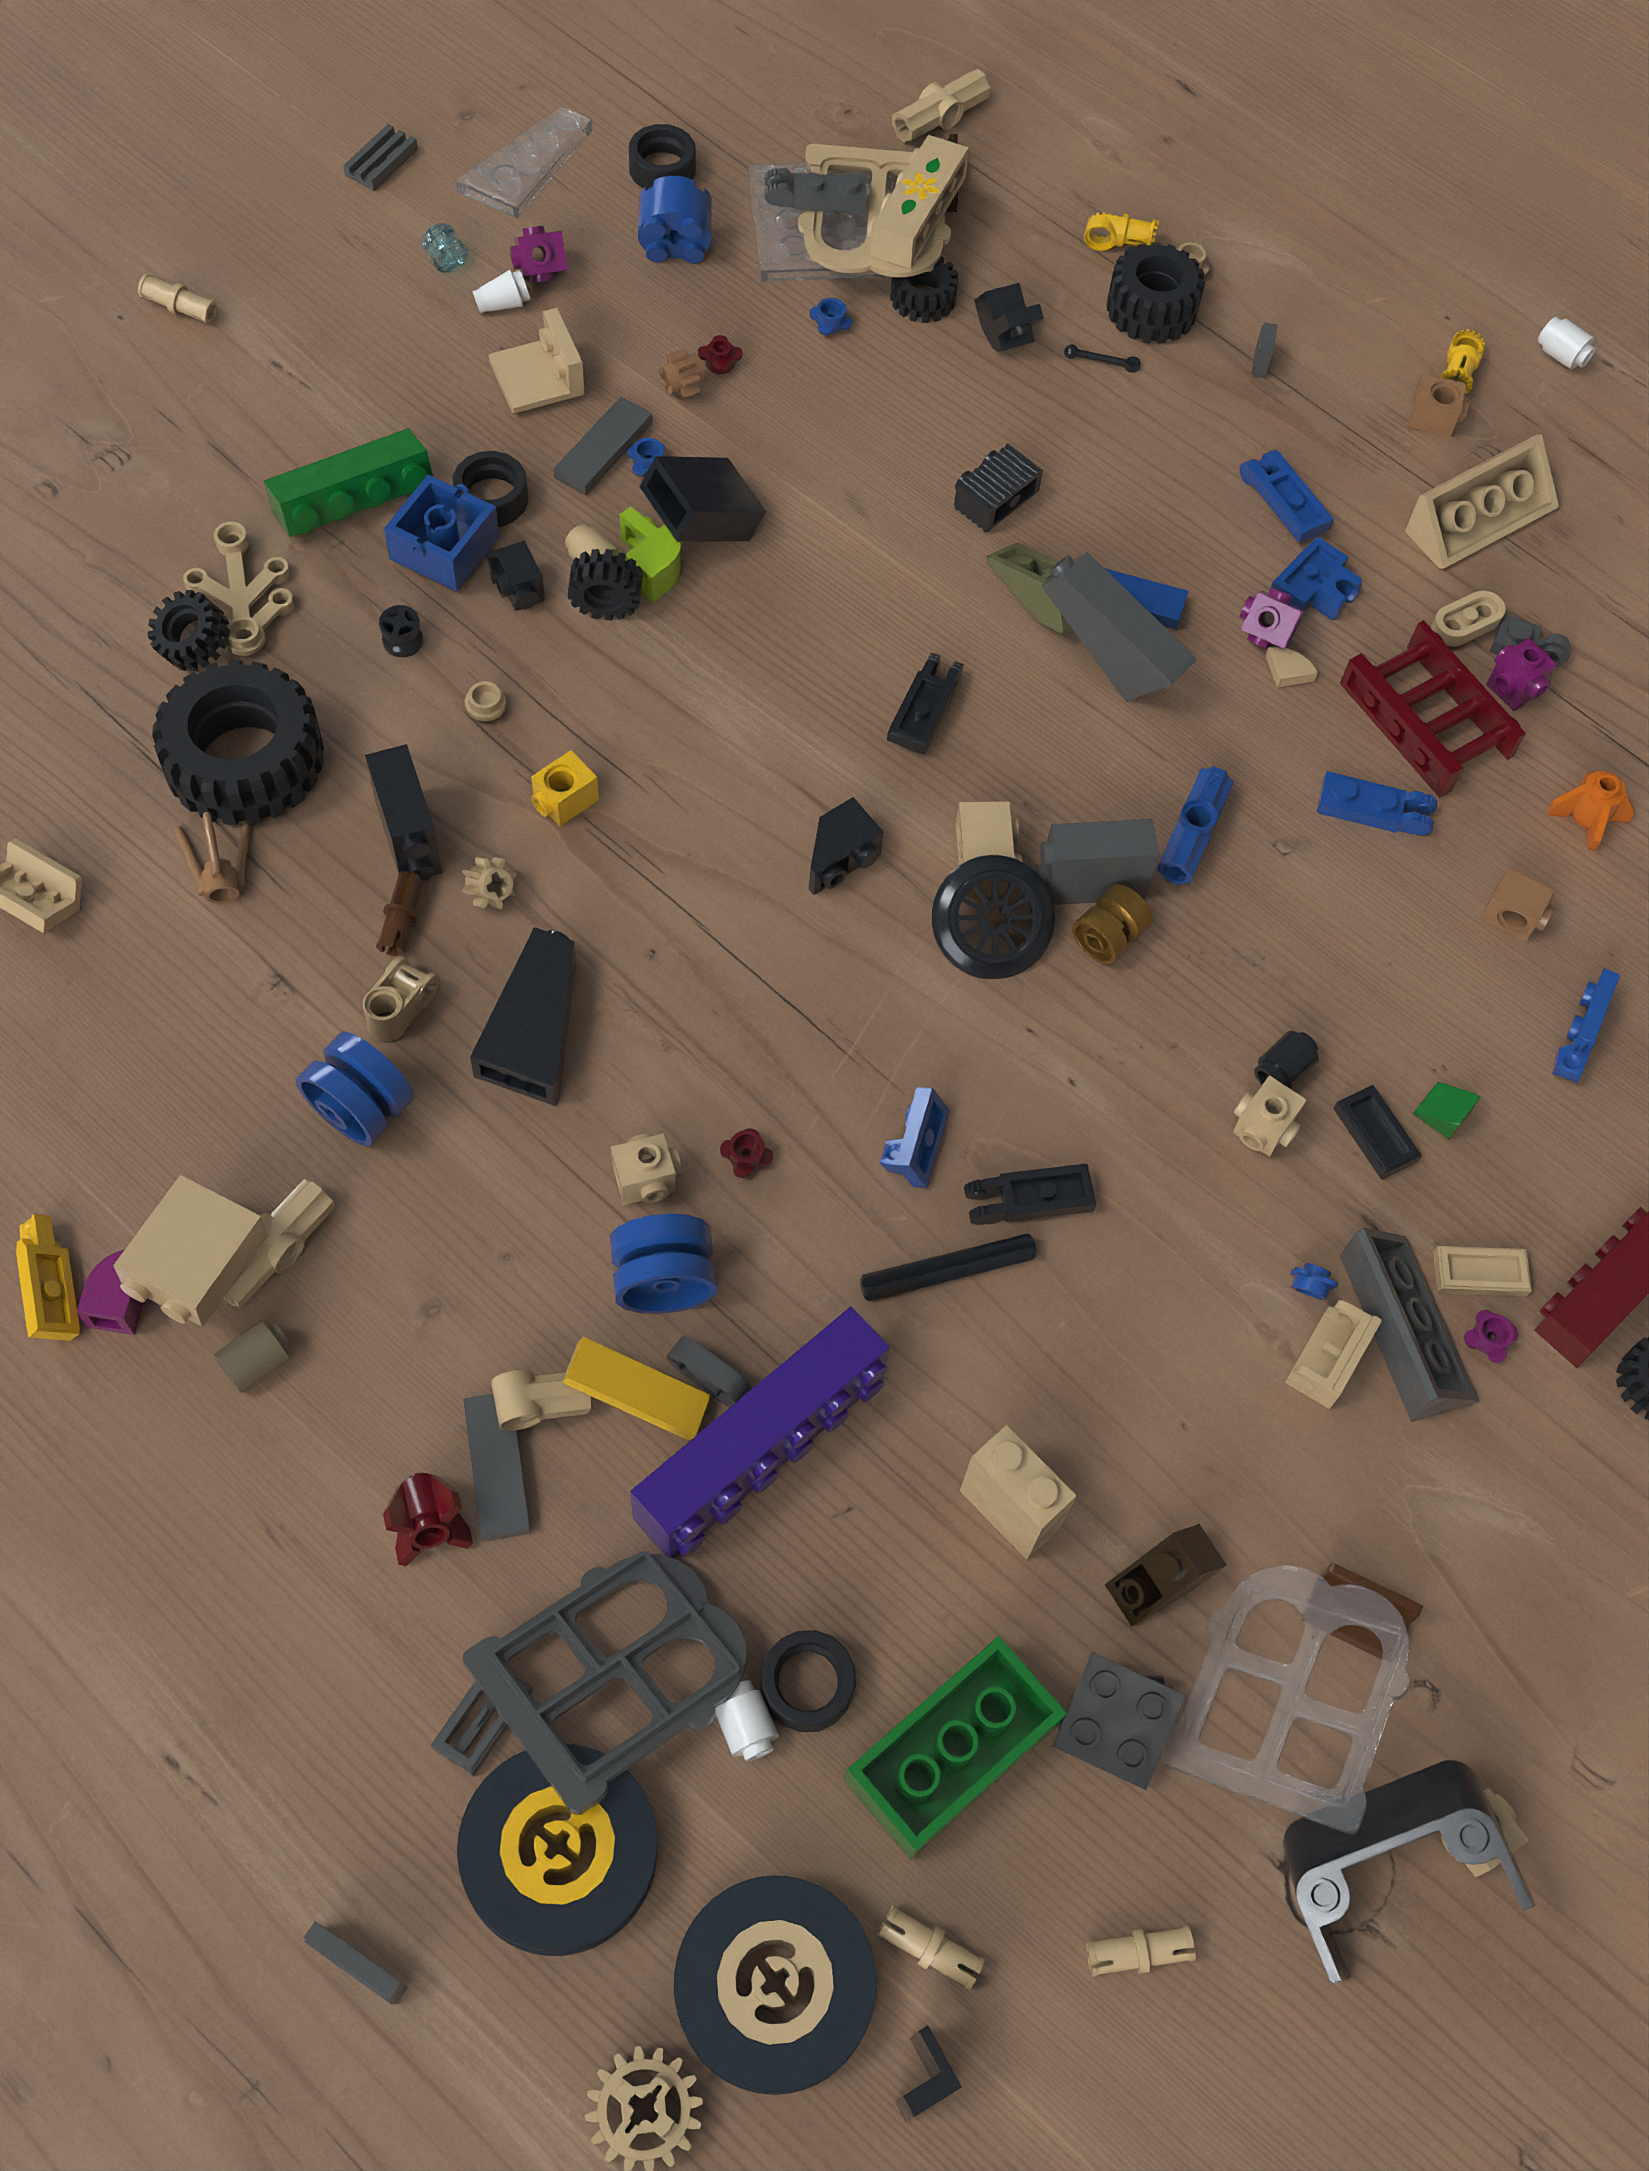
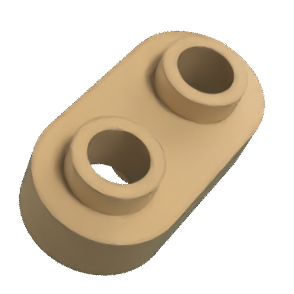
M1476 591L1442 607L1437 612L1431 629L1442 637L1447 646L1456 647L1496 629L1505 614V603L1493 592Z

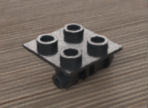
M1092 1652L1066 1711L1068 1714L1059 1725V1731L1052 1746L1146 1790L1186 1695Z

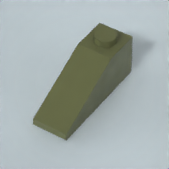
M1020 543L1012 544L986 556L987 564L1039 623L1058 633L1067 634L1074 632L1041 587L1053 576L1050 569L1058 561Z

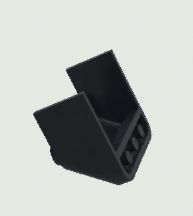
M1456 1760L1439 1762L1295 1820L1287 1828L1283 1839V1846L1296 1898L1332 1985L1351 1978L1329 1926L1330 1923L1341 1919L1347 1913L1351 1904V1891L1342 1869L1440 1831L1450 1853L1463 1863L1479 1865L1499 1858L1522 1910L1524 1911L1536 1906L1475 1772L1466 1764Z

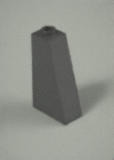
M1088 552L1075 559L1067 555L1051 567L1050 572L1053 576L1041 587L1126 702L1172 685L1196 661L1193 654Z

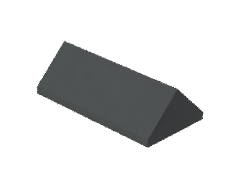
M1368 1228L1356 1231L1340 1255V1258L1363 1311L1371 1316L1375 1315L1382 1319L1374 1337L1411 1422L1478 1402L1476 1393L1406 1236Z

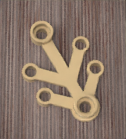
M225 522L215 529L214 539L218 551L226 557L230 589L208 577L206 571L201 568L187 570L183 575V581L186 590H193L196 594L197 592L205 594L233 611L234 619L228 618L229 624L225 625L230 629V636L224 637V640L228 643L226 647L236 655L247 656L258 652L263 647L266 640L264 629L277 616H287L294 611L295 604L292 593L284 588L273 590L269 594V602L252 618L250 617L249 610L273 584L280 585L286 583L290 578V570L284 558L272 557L265 562L264 569L246 587L242 557L249 546L246 530L237 522ZM275 569H282V571L277 573L272 572ZM195 580H202L201 582L196 584L192 583ZM281 600L287 601L284 604H276ZM198 620L191 622V624L197 627Z

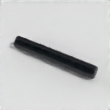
M1023 1234L863 1274L860 1279V1287L864 1298L871 1301L1033 1260L1037 1253L1036 1245L1030 1234Z

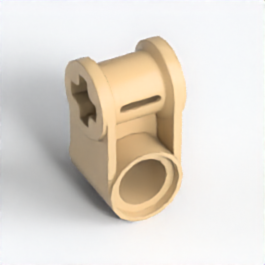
M399 955L395 957L386 968L382 977L363 999V1011L369 1035L380 1042L398 1040L417 1015L435 997L440 984L439 976L434 973L425 974L409 965V960L404 956ZM384 1012L392 1013L391 1015L386 1017L378 1016L379 1014Z

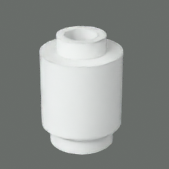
M1558 317L1552 318L1544 327L1537 340L1543 346L1542 351L1570 370L1577 366L1584 367L1596 350L1592 346L1595 338L1566 318L1560 320Z
M751 1680L742 1681L734 1693L715 1709L716 1717L732 1756L738 1757L743 1755L745 1761L750 1762L772 1752L774 1748L771 1742L776 1740L779 1734L761 1691L754 1689Z

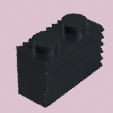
M1007 443L999 452L996 450L991 451L984 458L982 464L975 468L973 472L968 470L959 477L955 485L954 507L956 510H960L961 514H965L967 519H971L973 523H976L978 528L988 532L1039 491L1043 469Z

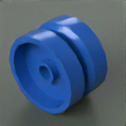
M342 1031L323 1049L325 1062L318 1060L311 1062L295 1078L296 1085L305 1100L327 1123L350 1140L367 1147L372 1145L387 1129L385 1116L393 1118L399 1116L414 1100V1092L402 1073L380 1051L362 1038Z
M685 1214L649 1215L630 1220L618 1226L610 1234L612 1264L618 1268L613 1274L616 1304L623 1309L649 1314L679 1312L702 1305L710 1301L717 1294L715 1264L709 1260L713 1255L711 1227L703 1219Z

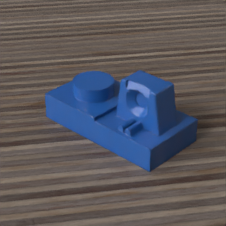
M916 1088L912 1104L906 1111V1131L902 1139L887 1140L880 1160V1164L886 1171L903 1174L913 1187L927 1188L950 1111L933 1088Z

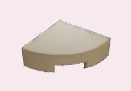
M1268 647L1265 657L1277 688L1315 681L1318 672L1305 656L1288 648Z

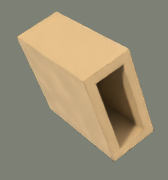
M180 1174L113 1266L121 1281L120 1288L127 1295L140 1302H145L148 1298L161 1305V1310L167 1316L179 1323L185 1324L187 1320H190L203 1327L263 1243L267 1234L260 1215Z
M1007 1425L971 1457L960 1488V1492L1026 1560L1061 1528L1077 1497Z

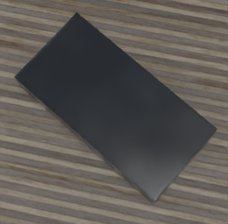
M1374 1085L1354 1093L1335 1104L1334 1111L1381 1180L1417 1163L1421 1158V1153Z

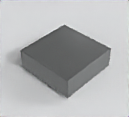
M1264 323L1262 325L1255 348L1251 372L1254 377L1266 378L1274 351L1277 332L1276 324Z

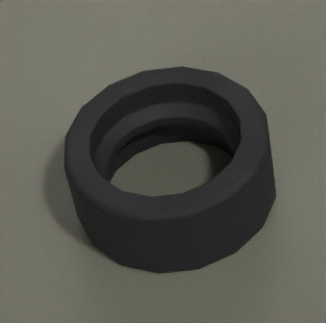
M654 124L643 127L632 136L629 142V174L633 181L644 189L646 186V190L651 188L653 181L660 177L681 176L693 180L696 174L695 142L690 134L676 126ZM654 153H670L678 156L680 160L669 165H656L647 162L644 158Z
M481 451L466 457L457 465L452 476L454 487H457L458 484H463L469 489L479 481L495 478L504 480L514 486V489L506 496L498 499L484 500L496 506L498 527L514 522L524 513L528 504L526 471L518 460L509 454L498 451Z
M817 1630L796 1631L781 1638L768 1652L761 1670V1693L770 1714L782 1726L798 1732H819L836 1724L848 1710L856 1687L855 1665L848 1650L833 1636ZM801 1652H814L824 1656L833 1665L837 1674V1689L834 1697L826 1706L817 1710L803 1711L792 1707L783 1698L779 1689V1674L782 1666L790 1657Z

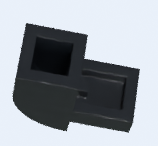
M1020 283L985 291L974 300L982 330L995 351L1000 352L1035 342L1032 326L1044 319L1041 306L1037 304L1026 307Z

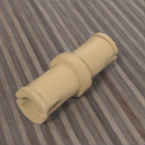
M147 273L139 281L137 291L140 294L139 297L166 306L167 310L175 315L183 313L206 324L213 322L217 313L215 300L192 293L183 284L176 283L173 285Z
M892 1905L886 1918L888 1921L904 1929V1931L900 1932L887 1923L882 1922L877 1937L887 1940L916 1957V1964L926 1970L928 1966H931L963 1985L965 1989L970 1990L976 1981L975 1975L961 1968L958 1964L961 1963L980 1974L985 1959L981 1956L978 1957L944 1937L945 1930L935 1926L931 1929Z
M1189 1926L1144 1934L1142 1929L1131 1930V1936L1094 1942L1086 1941V1951L1089 1952L1087 1960L1092 1977L1137 1969L1139 1974L1149 1973L1152 1966L1184 1961L1193 1962L1196 1960L1195 1951L1191 1950V1948L1195 1947Z

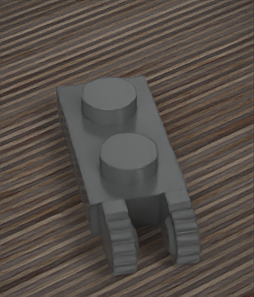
M771 168V170L765 173L764 182L767 188H765L764 197L770 206L793 207V209L861 213L866 211V176H854L851 174L824 175L813 172L792 174L787 168Z

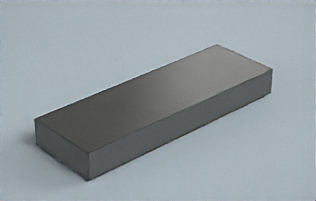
M620 397L554 467V478L586 495L652 424V413Z
M493 1394L464 1398L482 1541L531 1533L517 1430L505 1431L499 1428Z

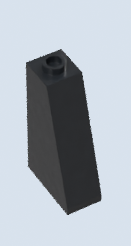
M536 927L533 928L470 1056L473 1076L475 1078L556 1106L560 1095L577 963L575 941L570 940L565 934L555 930L547 932Z

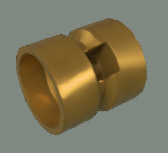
M1115 884L1096 901L1094 907L1089 908L1073 924V937L1085 954L1101 964L1109 965L1115 962L1129 947L1130 942L1136 940L1151 925L1153 920L1152 913L1145 900L1133 889L1122 884Z

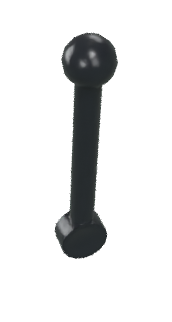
M1069 344L1064 349V355L1068 359L1080 357L1123 366L1130 373L1137 372L1141 364L1140 360L1134 356L1123 359L1080 350L1074 344Z

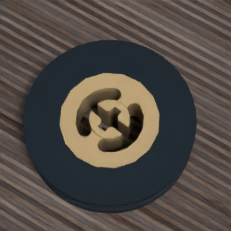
M772 1875L748 1879L729 1887L714 1897L702 1908L689 1926L680 1945L674 1970V1999L683 2032L696 2055L714 2074L738 2088L760 2094L780 2095L802 2091L817 2085L834 2074L857 2049L870 2023L875 2005L877 1980L875 1962L868 1938L854 1914L842 1901L826 1889L812 1882L789 1876ZM781 1945L793 1950L794 1956L790 1959L780 1956H772L765 1959L766 1967L774 1976H779L782 1973L787 1975L788 1978L785 1981L784 1989L792 2001L796 1999L798 1992L799 1974L805 1971L809 1972L813 1977L814 1991L811 2002L801 2015L787 2023L768 2024L759 2021L755 2017L759 2009H766L772 2012L785 2009L784 2001L776 1992H772L767 1996L762 1992L766 1986V1979L757 1966L751 1978V1993L746 1997H742L736 1990V1980L740 1966L751 1953L764 1946Z

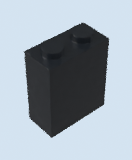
M655 456L639 486L677 542L750 541L766 513V510L729 458Z
M407 744L366 754L365 758L376 806L398 875L402 871H407L409 874L415 872L425 881L434 875L443 873L434 825Z

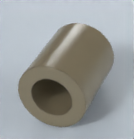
M260 1321L217 1351L213 1356L232 1384L242 1393L289 1360L285 1350L291 1347V1344L276 1323L267 1327Z

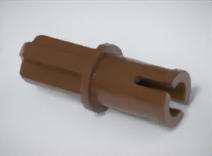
M402 871L399 873L390 904L385 905L383 909L386 918L376 948L380 952H384L386 946H389L386 954L390 956H402L404 954L410 926L418 918L415 909L423 880L415 872L409 874L407 871Z

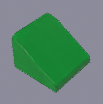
M1437 1082L1413 1112V1115L1447 1139H1450L1481 1097L1473 1092Z

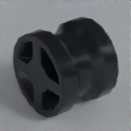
M405 605L392 606L383 611L379 618V628L382 633V643L385 650L395 657H409L417 653L423 645L420 618L417 612Z

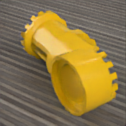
M1098 212L1096 215H1091V218L1089 217L1084 233L1086 245L1096 251H1107L1113 246L1123 247L1124 244L1137 246L1145 243L1149 246L1155 242V237L1153 236H1156L1159 220L1154 219L1152 222L1130 218V215L1125 213L1121 217L1109 213L1106 214V212H1102V215H1099L1100 213ZM1104 228L1110 232V235L1099 237L1092 230Z
M1466 329V332L1460 330V333L1457 332L1454 335L1447 351V369L1440 376V378L1454 380L1457 373H1459L1458 382L1466 383L1465 394L1469 393L1472 389L1474 381L1472 374L1478 368L1485 348L1484 338H1480L1481 335L1479 333L1476 335L1474 330L1471 333L1469 329Z

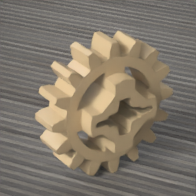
M637 2046L634 2050V2061L626 2063L625 2059L617 2053L614 2055L617 2070L613 2074L603 2069H599L597 2072L598 2077L604 2083L602 2090H588L587 2097L593 2102L598 2103L597 2111H592L585 2115V2122L599 2123L600 2130L590 2140L594 2146L604 2142L610 2145L604 2158L609 2164L619 2154L625 2157L624 2171H632L636 2161H643L646 2171H654L655 2160L661 2157L671 2168L675 2165L674 2156L671 2151L676 2146L687 2152L692 2148L690 2142L684 2136L686 2130H700L701 2122L690 2117V2111L702 2106L703 2100L696 2096L689 2097L688 2090L693 2087L697 2079L695 2075L687 2076L683 2079L680 2078L678 2073L681 2070L683 2060L679 2057L672 2061L669 2066L664 2064L663 2048L658 2047L652 2060L645 2059L641 2046ZM639 2071L658 2073L651 2083L646 2085L632 2086L624 2080L628 2075ZM673 2087L677 2090L681 2102V2116L678 2125L667 2116L665 2099ZM658 2088H662L656 2096L657 2101L653 2107L658 2115L657 2120L651 2123L644 2119L639 2125H635L630 2133H627V2130L633 2124L631 2120L635 2115V2111L630 2105L636 2097L639 2100L645 2101L650 2095L653 2096ZM610 2096L621 2104L622 2123L614 2134L608 2122ZM656 2134L665 2141L659 2147L650 2150L630 2148L638 2136Z

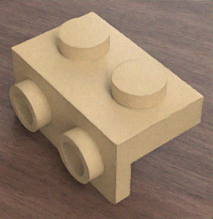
M16 838L7 843L6 861L0 864L1 909L42 933L49 931L80 911L82 878L80 875Z

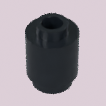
M1287 1031L1258 1059V1066L1254 1069V1074L1261 1085L1271 1076L1291 1089L1319 1062L1318 1046L1313 1038L1304 1032Z

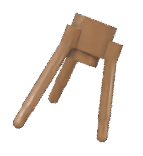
M204 812L202 817L210 861L204 865L205 869L203 871L183 828L176 826L174 831L197 882L198 895L205 896V899L211 903H228L238 898L240 895L239 890L247 888L245 868L250 839V825L247 823L242 825L235 869L231 866L230 861L219 858L212 817L209 812Z

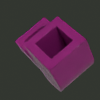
M124 1250L104 1258L95 1266L86 1280L77 1313L87 1328L130 1335L135 1333L144 1302L133 1299L120 1288L121 1281L113 1266Z

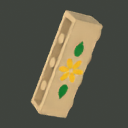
M928 135L922 146L914 149L907 170H902L899 173L892 194H886L881 212L878 216H873L869 222L867 238L871 239L870 256L909 269L912 268L966 178L969 147Z

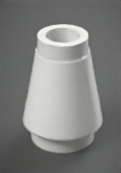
M508 270L479 289L472 291L480 314L486 311L491 312L523 307V302L531 300L520 270L513 273Z

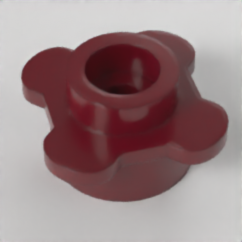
M717 335L713 337L710 344L699 347L698 356L701 360H705V365L709 371L716 374H725L734 368L735 361L741 360L743 351L740 347L731 345L726 336Z
M752 1128L736 1133L730 1140H725L720 1146L721 1156L729 1159L733 1165L734 1175L739 1178L749 1177L752 1170L759 1166H769L773 1160V1152L765 1148L764 1141L759 1132ZM744 1150H748L751 1152V1154L749 1156H744L742 1152Z

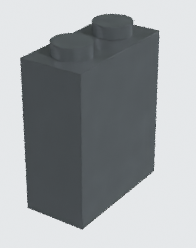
M1153 819L1051 824L1047 841L1041 842V864H1036L1035 872L1047 885L1054 905L1096 903L1115 884H1122L1133 889L1145 900L1159 858Z

